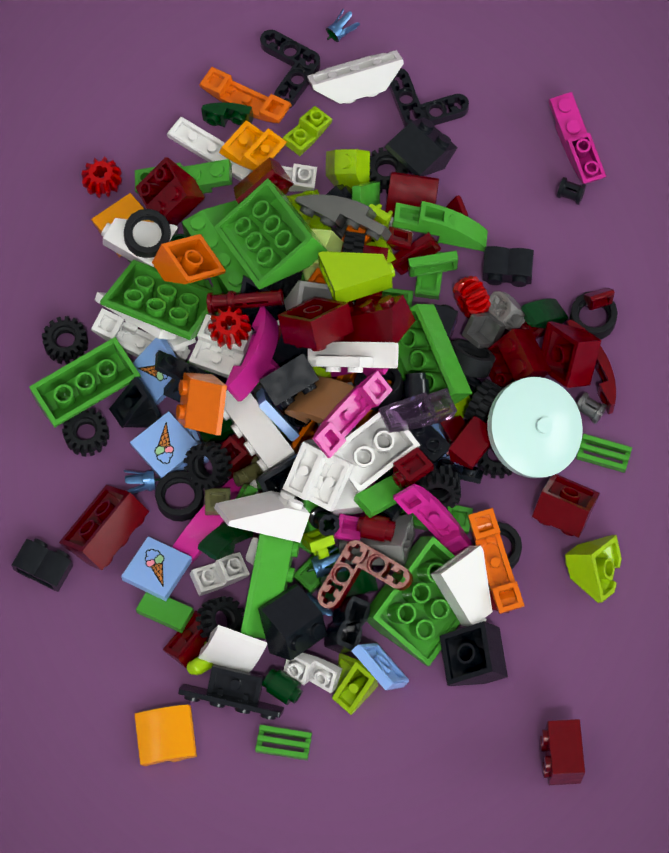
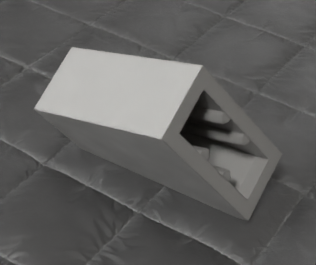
M412 514L398 516L395 520L396 527L392 542L385 541V543L365 538H361L360 541L400 565L405 566L416 535ZM340 540V553H342L349 541ZM360 547L358 549L353 548L351 551L354 557H361L362 555ZM377 558L373 561L372 565L385 566V562L383 559ZM346 559L345 563L353 564V559L351 560V562Z

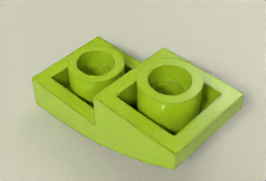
M314 106L300 117L299 124L283 137L287 141L286 146L301 156L324 133L333 119Z

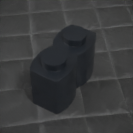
M499 246L485 247L483 281L490 285H501L508 282L515 287H524L531 284L534 250L526 248L509 249Z
M35 538L34 541L26 539L12 563L13 570L59 592L73 567L72 561L69 559L70 556L59 549L56 552L47 549L48 545Z
M356 596L345 598L339 608L333 611V623L327 629V636L324 638L325 647L342 654L351 652L359 645L362 637V626L366 623L370 614V603Z

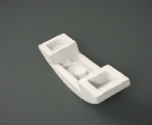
M102 308L91 331L106 341L116 337L125 352L138 357L156 338L140 329H137L135 335L122 331L125 325L124 318ZM191 350L174 352L178 359L186 362Z

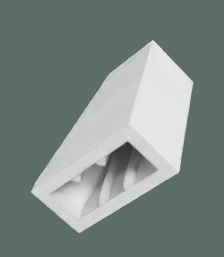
M115 218L112 224H106L101 233L104 246L130 261L134 259L154 267L152 264L154 257L142 258L136 256L126 246L124 227L127 219ZM146 221L138 222L132 232L135 242L143 247L156 245L162 235L158 224ZM169 224L171 232L169 242L178 231V227Z
M481 545L469 546L431 573L432 578L462 626L486 622L487 619L485 617L493 612L483 548Z

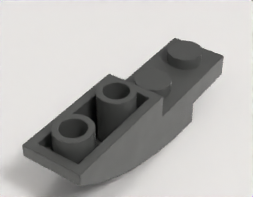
M323 194L298 196L295 200L301 207L300 211L311 218L314 215L320 217V222L330 228H333L335 225L342 229L345 224L354 230H358L360 227L366 231L365 234L375 241H378L380 238L387 242L392 235L386 226L374 220L377 214L372 208L358 201Z

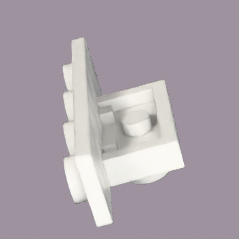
M332 342L321 351H312L308 348L307 360L311 367H326L325 372H341V367H348V372L363 373V368H397L399 345L395 342Z

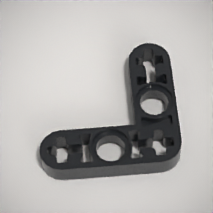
M266 30L260 37L262 50L292 66L275 90L274 95L281 98V96L285 97L289 92V99L285 98L284 100L290 102L291 107H293L310 84L307 76L319 71L320 56L315 51L275 30ZM272 39H275V43L271 42L270 44H267V40L271 41ZM288 48H294L297 52L293 56H287L284 54V51ZM311 60H314V64L310 63L309 65H306V61L310 62ZM294 76H301L304 78V81L300 84H294L291 79Z
M400 68L389 85L405 127L413 121L410 119L411 110H413L415 119L425 117L432 121L434 125L462 118L468 113L469 100L463 94H453L420 104L410 76L402 68ZM396 77L402 80L403 88L400 89L398 81L395 80ZM408 95L413 100L409 104H404L400 101V98ZM458 103L459 105H462V108L458 109V107L454 106V104ZM433 108H439L443 113L438 117H434L429 112Z

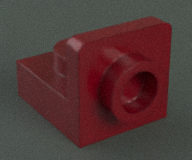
M416 447L393 463L392 478L399 488L403 487L405 489L434 470V464Z

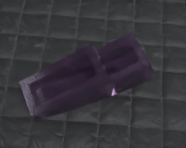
M447 388L428 395L424 392L379 408V412L388 432L392 433L413 430L452 419L457 409Z

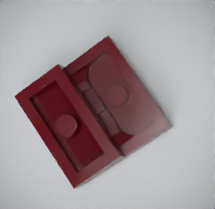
M391 172L386 213L391 210L393 211L392 217L394 216L396 202L420 207L422 201L436 204L439 178Z

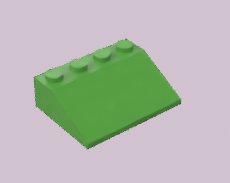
M268 178L214 226L258 289L267 287L310 267L318 260L319 252L328 251L286 195Z
M236 200L201 210L182 221L184 235L190 237L201 234L225 268L226 272L224 274L214 276L217 278L224 294H227L228 291L240 294L243 275L251 279L214 228L239 205Z
M133 259L100 300V304L185 339L192 340L197 337L206 314L209 315L206 301L207 294L213 293V295H218L220 293L194 283L166 282L156 268Z
M433 536L420 537L409 552L404 567L413 576L411 586L406 590L399 591L385 584L370 604V614L366 621L380 634L426 666L431 665L442 649L440 635L455 631L460 624L431 576V573L447 563L455 555ZM396 572L392 574V577L397 580L396 585L399 581L402 583L405 581L406 578L403 577L404 572L402 574H397Z

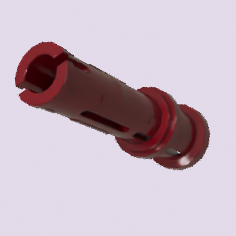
M282 289L236 294L233 291L218 295L208 293L206 300L209 315H214L215 312H218V309L223 310V312L227 311L228 306L232 307L233 312L238 308L282 306L284 304V295Z

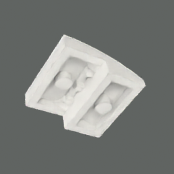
M206 314L197 334L198 341L189 359V364L228 378L233 366L242 365L253 330L251 329L250 332H247L249 335L248 341L241 340V348L236 343L233 344L231 350L228 349L227 344L220 348L217 341L213 342L211 340V332L208 330V325L212 323L211 315Z
M303 442L282 489L303 500H309L328 511L334 512L354 464L336 455L327 458L319 447Z
M218 625L211 632L209 641L201 648L198 658L219 666L250 672L263 654L267 642Z

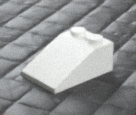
M388 405L346 437V442L334 455L354 464L348 479L360 493L393 468L394 462L416 447H419L420 444Z
M281 490L280 493L268 491L219 502L214 507L228 526L299 543L310 513L303 506L304 504L298 501L295 495L286 490Z

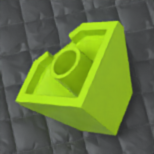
M359 149L327 151L326 177L334 186L343 184L351 189L354 185L369 182L370 151Z
M610 535L578 544L565 554V563L570 579L597 603L604 602L615 592L616 582L613 581L615 568H620L622 560L617 535Z

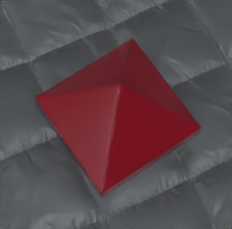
M389 227L392 235L387 244L395 251L410 249L413 233Z

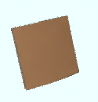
M318 376L319 381L315 383L317 388L306 395L302 391L298 393L294 398L295 401L285 410V414L306 424L310 419L321 424L355 386L336 379Z

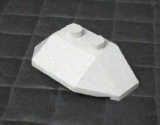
M395 50L332 66L315 74H310L307 78L313 90L339 104H349L355 102L356 99L374 97L380 92L386 91L404 63L398 51Z

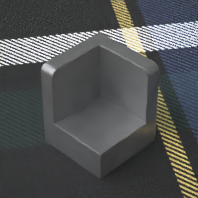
M491 313L472 314L462 336L477 348H489L501 338L506 325Z

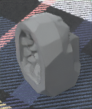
M495 291L491 294L489 312L506 325L505 329L511 331L512 329L520 328L525 322V314L518 302L506 292Z

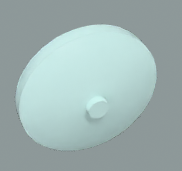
M528 377L514 381L498 393L489 410L487 430L491 447L501 463L520 476L544 478L555 475L564 470L579 451L583 433L579 409L572 396L562 386L552 380L541 377Z

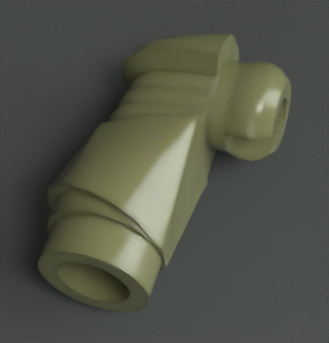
M257 455L253 457L251 465L233 473V480L236 486L250 485L253 480H256L257 477L263 474V471L256 462L259 460Z

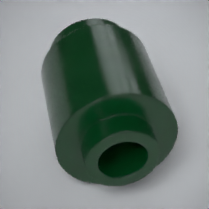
M274 668L268 673L262 684L266 688L267 693L286 705L290 704V702L295 704L303 692L300 689L301 683L282 670L277 671Z

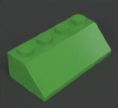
M415 304L410 310L416 321L398 342L397 368L401 373L403 381L406 380L405 374L426 373V379H429L430 404H426L423 410H416L421 416L455 405L471 395L472 391L435 305Z
M116 337L29 386L43 414L55 428L129 385L134 377L140 378L141 375Z
M260 533L241 628L242 634L253 638L266 639L258 608L287 590L288 583L293 582L295 568L291 567L293 557L297 558L299 542Z

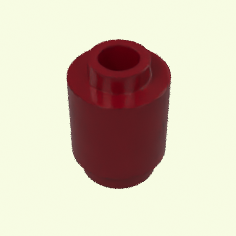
M365 514L364 517H359L356 531L360 532L361 538L385 543V541L392 542L396 522L391 521L390 517L375 515L369 518Z

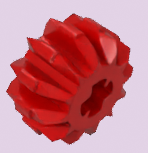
M104 156L102 161L98 162L94 157V164L86 163V170H82L83 187L87 188L90 195L96 193V196L100 198L102 194H106L109 197L110 191L117 192V185H122L121 169L116 166L114 160L108 162Z
M476 276L464 277L454 284V298L461 312L467 318H470L472 314L489 311V307H491L490 296L487 294V289L484 288L483 282L479 281Z
M228 306L227 312L218 309L219 316L211 315L212 323L208 325V330L211 332V340L213 342L217 341L220 348L227 344L228 349L231 350L235 343L241 348V340L248 341L249 335L247 332L251 331L248 315H242L240 308L234 312L230 306Z

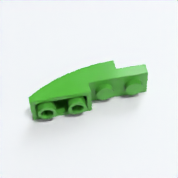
M229 159L184 167L180 162L176 163L196 180L203 194L212 193V188L232 185V163ZM155 167L135 170V187Z
M425 201L421 202L420 207L396 202L392 227L425 234L429 232L431 235L438 236V243L485 252L488 230L471 218L452 209Z

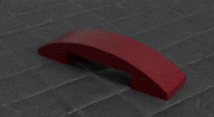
M569 320L566 323L568 326L586 330L573 320ZM600 346L595 369L602 383L599 385L597 394L601 402L607 405V413L611 414L616 402V383L608 357Z

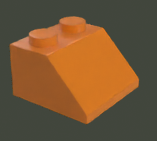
M201 234L161 244L152 261V264L166 282L189 284L226 272Z
M184 373L183 380L179 382L181 399L180 404L176 407V419L184 428L221 435L227 385L213 374Z

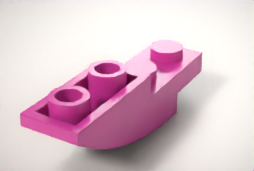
M569 92L549 99L548 102L556 121L555 128L582 184L606 178L590 132L587 133L573 93Z

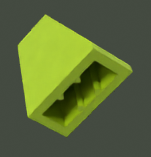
M326 251L318 253L319 268L333 300L349 302L393 288L392 277H395V270L391 262L387 263L384 254Z

